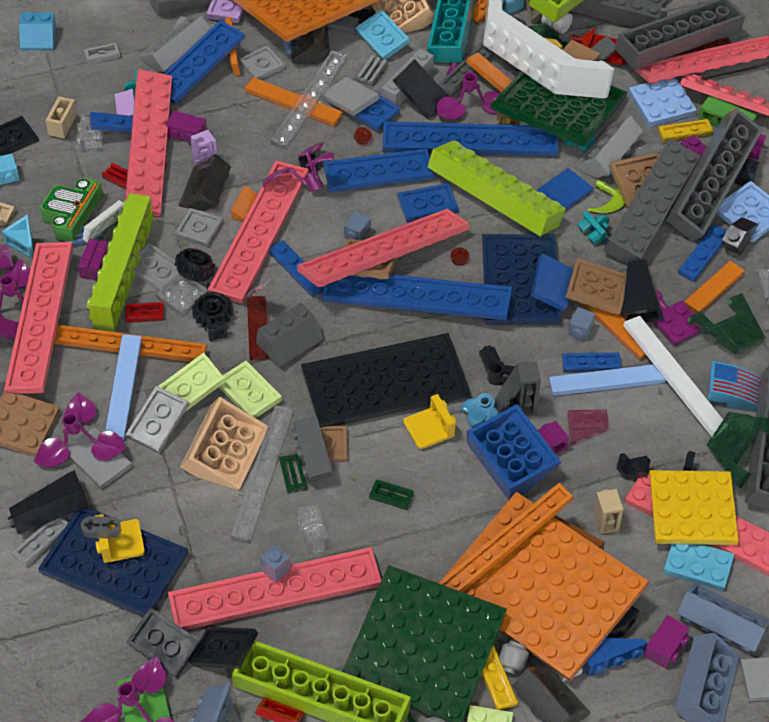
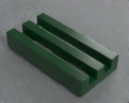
M298 454L279 457L287 494L291 493L292 490H295V492H299V489L307 490ZM294 459L296 460V465L301 483L297 484L296 475L292 463V460ZM284 461H288L293 485L289 483Z
M376 479L369 494V499L407 510L414 491ZM395 492H396V493H399V494H402V495H405V496H407V497H404V496H401V495H397V494H395Z

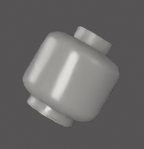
M510 640V643L503 645L499 655V662L503 665L504 671L515 674L516 670H524L529 652L526 650V646Z

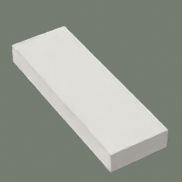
M118 200L84 226L83 240L88 243L90 239H94L116 222L119 214L123 212V202Z

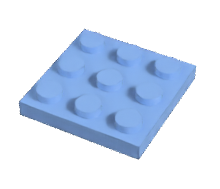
M676 77L672 80L664 79L657 83H645L629 87L628 89L630 97L649 127L696 115L697 109Z
M750 181L725 198L716 214L729 225L741 217L758 223V227L750 239L753 243L769 231V195Z

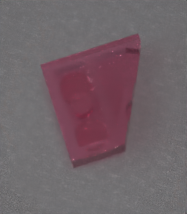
M607 409L567 411L570 446L575 445L577 441L583 438L589 439L597 433L600 434L608 430Z

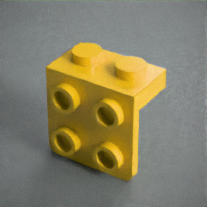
M438 394L431 396L429 409L403 419V424L418 449L427 448L455 436L456 419L453 415L449 414L446 402L441 400Z
M103 514L95 515L97 517H104ZM139 520L120 522L122 531L118 537L99 538V541H96L97 553H102L104 563L144 555L145 550ZM111 525L109 530H113V527H115V525Z

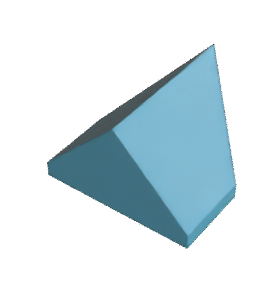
M27 214L4 229L2 234L5 244L33 260L34 243Z

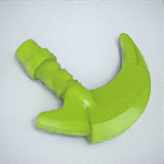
M597 180L595 186L613 197L606 205L588 208V211L608 214L621 209L625 202L619 188L614 189L607 185L606 182Z

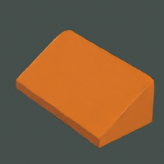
M244 186L232 207V219L244 222L258 193Z

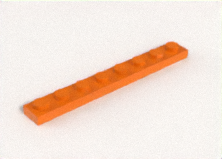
M58 325L54 344L119 353L122 335L133 334ZM141 336L142 343L139 355L192 362L202 353L206 354L207 345Z
M558 483L443 578L439 584L464 592L574 500L573 496Z

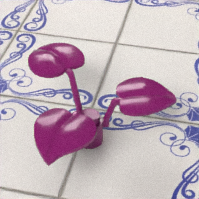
M456 62L450 66L446 76L458 66ZM467 72L463 76V85L460 87L462 92L459 100L457 101L453 97L440 99L437 103V115L445 120L461 118L466 111V107L461 104L465 91L473 92L475 89H477L479 97L483 101L482 108L489 114H500L490 109L491 103L500 93L489 91L483 97L479 88L480 85L477 84V75L473 72Z
M324 142L305 149L298 155V157L307 156L309 163L306 164V167L310 166L312 171L305 175V180L293 168L287 167L270 174L264 180L263 188L270 180L292 172L300 179L303 185L307 184L311 192L322 188L324 185L316 171L315 165L320 161L334 160L333 151L324 153L318 158L311 160V152L314 150L320 151Z
M21 259L0 278V286L2 288L0 290V309L2 308L3 295L8 297L17 295L23 304L24 299L20 295L18 288L27 287L30 268Z
M77 392L68 404L62 418V423L65 427L63 430L64 442L59 438L45 440L33 461L39 466L48 468L63 464L70 456L69 449L65 447L68 444V434L77 435L80 431L95 443L91 448V452L94 458L100 461L111 460L121 454L125 449L123 439L112 431L101 432L96 440L84 429L82 423H89L95 417L96 407L92 401L84 397L80 392Z
M155 656L146 662L133 675L131 682H124L119 686L118 709L110 703L101 704L94 708L80 722H119L118 718L122 716L123 703L128 707L136 706L145 720L152 722L140 705L139 700L140 695L144 692L148 694L156 693L166 683V672L158 657ZM161 717L156 722L174 721L168 717Z

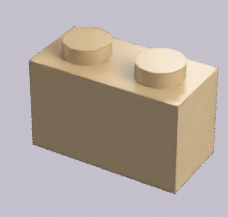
M58 96L45 120L48 135L60 138L66 137L77 116L75 100Z
M605 489L597 492L593 517L599 535L619 531L623 507L617 489Z

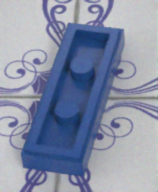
M619 352L562 353L563 373L595 372L621 368Z

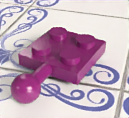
M656 290L665 318L664 320L652 322L673 347L704 331L705 326L682 300L668 307L662 300V293Z

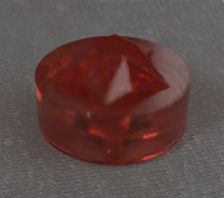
M358 127L354 132V139L359 144H368L372 138L370 130L366 127Z
M461 247L453 249L450 257L451 262L459 266L465 265L469 260V252Z

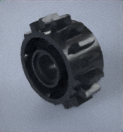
M188 248L176 255L174 266H177L178 273L186 279L204 281L207 278L209 279L215 270V264L212 263L211 256L202 250Z
M210 292L200 295L198 300L194 301L195 305L192 306L193 319L202 328H207L206 325L225 320L226 323L231 321L233 305L224 294Z

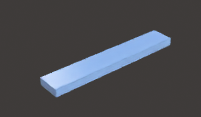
M122 335L105 431H112L118 434L123 440H125L142 343V337L136 335Z
M655 365L549 377L552 396L666 383V379Z

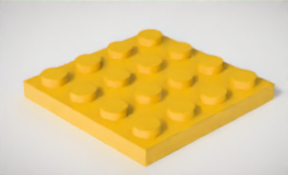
M650 470L649 480L655 544H738L731 472Z

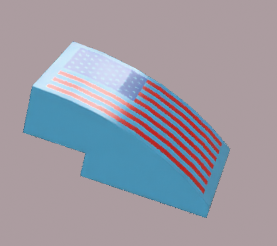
M712 361L709 371L707 400L726 403V408L756 412L761 376L735 365Z

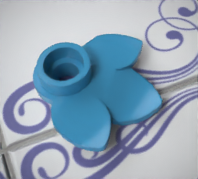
M482 393L477 398L466 400L461 407V411L469 413L468 422L470 427H475L483 421L498 415V411L494 407L495 400L488 393ZM485 399L489 401L487 404L481 403Z

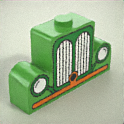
M82 178L75 182V189L60 185L53 186L47 197L43 199L40 211L43 222L52 224L56 239L66 242H73L76 239L77 234L81 232V227L86 224L104 195L101 181Z

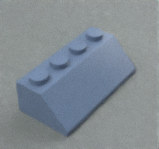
M694 584L686 591L677 612L684 621L689 623L695 622L701 625L700 628L712 633L713 631L720 634V638L727 642L734 641L740 644V648L748 652H755L758 649L769 628L768 618L697 584Z
M716 633L694 636L675 706V711L688 722H724L740 655Z
M223 684L206 688L204 696L201 695L198 700L197 715L192 716L191 722H227L233 705L230 685Z

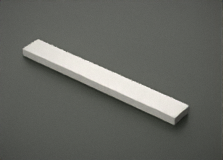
M638 316L625 321L623 325L710 436L716 438L727 433L730 427L644 320Z

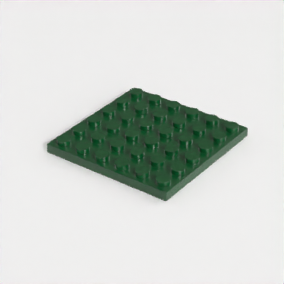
M521 71L491 103L490 109L585 147L624 101L627 91L610 86L607 98L555 94Z
M388 565L342 672L410 696V707L413 710L431 717L441 718L446 722H463L506 616L507 608Z

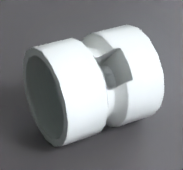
M567 13L554 23L543 15L541 22L550 28L553 27L555 31L564 34L569 29L573 16Z

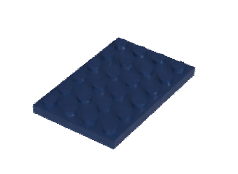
M482 234L484 284L512 287L507 321L485 318V325H561L559 309L531 296L539 255L543 253L557 260L555 234H545L541 237L537 234Z
M88 507L76 511L39 566V573L144 617L150 607L156 608L189 553L188 548L141 529L145 550L144 555L104 563L102 553H97L96 541H99V538H88L83 535L81 529L83 519L103 513ZM90 525L88 530H92L93 525Z

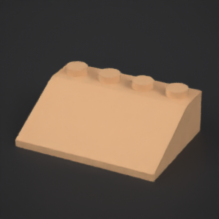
M380 0L375 4H371L375 13L382 9L404 33L427 27L433 22L435 15L427 0Z
M219 396L211 404L180 468L198 478L239 490L269 426Z

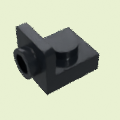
M621 453L617 463V470L626 480L645 477L648 474L651 460L647 455L629 459L625 453Z

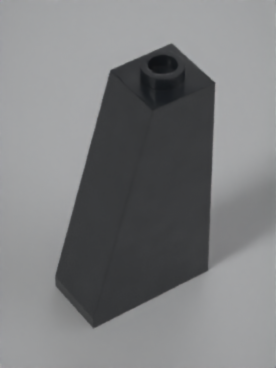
M646 259L629 261L627 264L622 312L626 321L638 316L644 322L659 321L665 318L652 272Z
M75 470L10 507L11 516L8 517L11 528L16 527L18 534H22L88 507Z

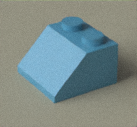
M21 12L19 21L20 50H54L57 30L54 12Z

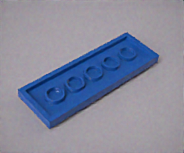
M222 20L214 25L164 73L172 76L170 101L177 104L245 39L244 33Z
M427 148L323 162L329 192L434 179L433 170L427 167L430 160Z

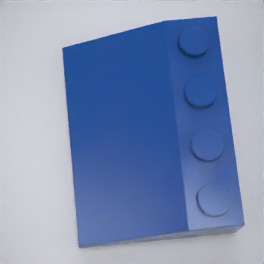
M517 404L467 431V444L508 500L516 492L521 495L528 492L561 464L560 459Z

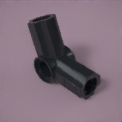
M491 345L485 346L479 351V356L487 373V381L492 385H500L506 382L515 366L504 365L500 361L495 347Z

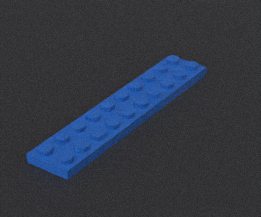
M384 121L383 152H403L427 148L428 153H432V150L450 141H457L463 147L474 151L475 154L558 155V137L529 125Z
M350 275L324 286L321 297L322 301L507 321L512 287L401 275H390L389 279L382 280L373 277Z

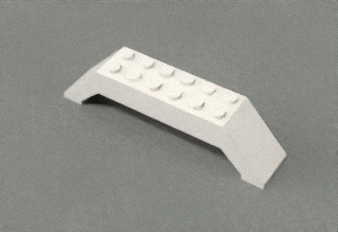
M488 0L483 45L555 94L595 98L608 97L614 72L613 67L602 60L598 62L573 58L502 10L503 0Z

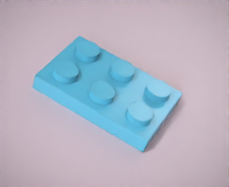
M382 9L355 28L356 32L382 60L388 59L410 43L409 37Z
M672 544L663 574L724 592L734 554L703 544Z

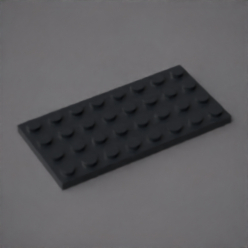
M449 333L301 364L303 377L320 428L339 426L430 406L431 396L436 394L445 402L470 397V390Z

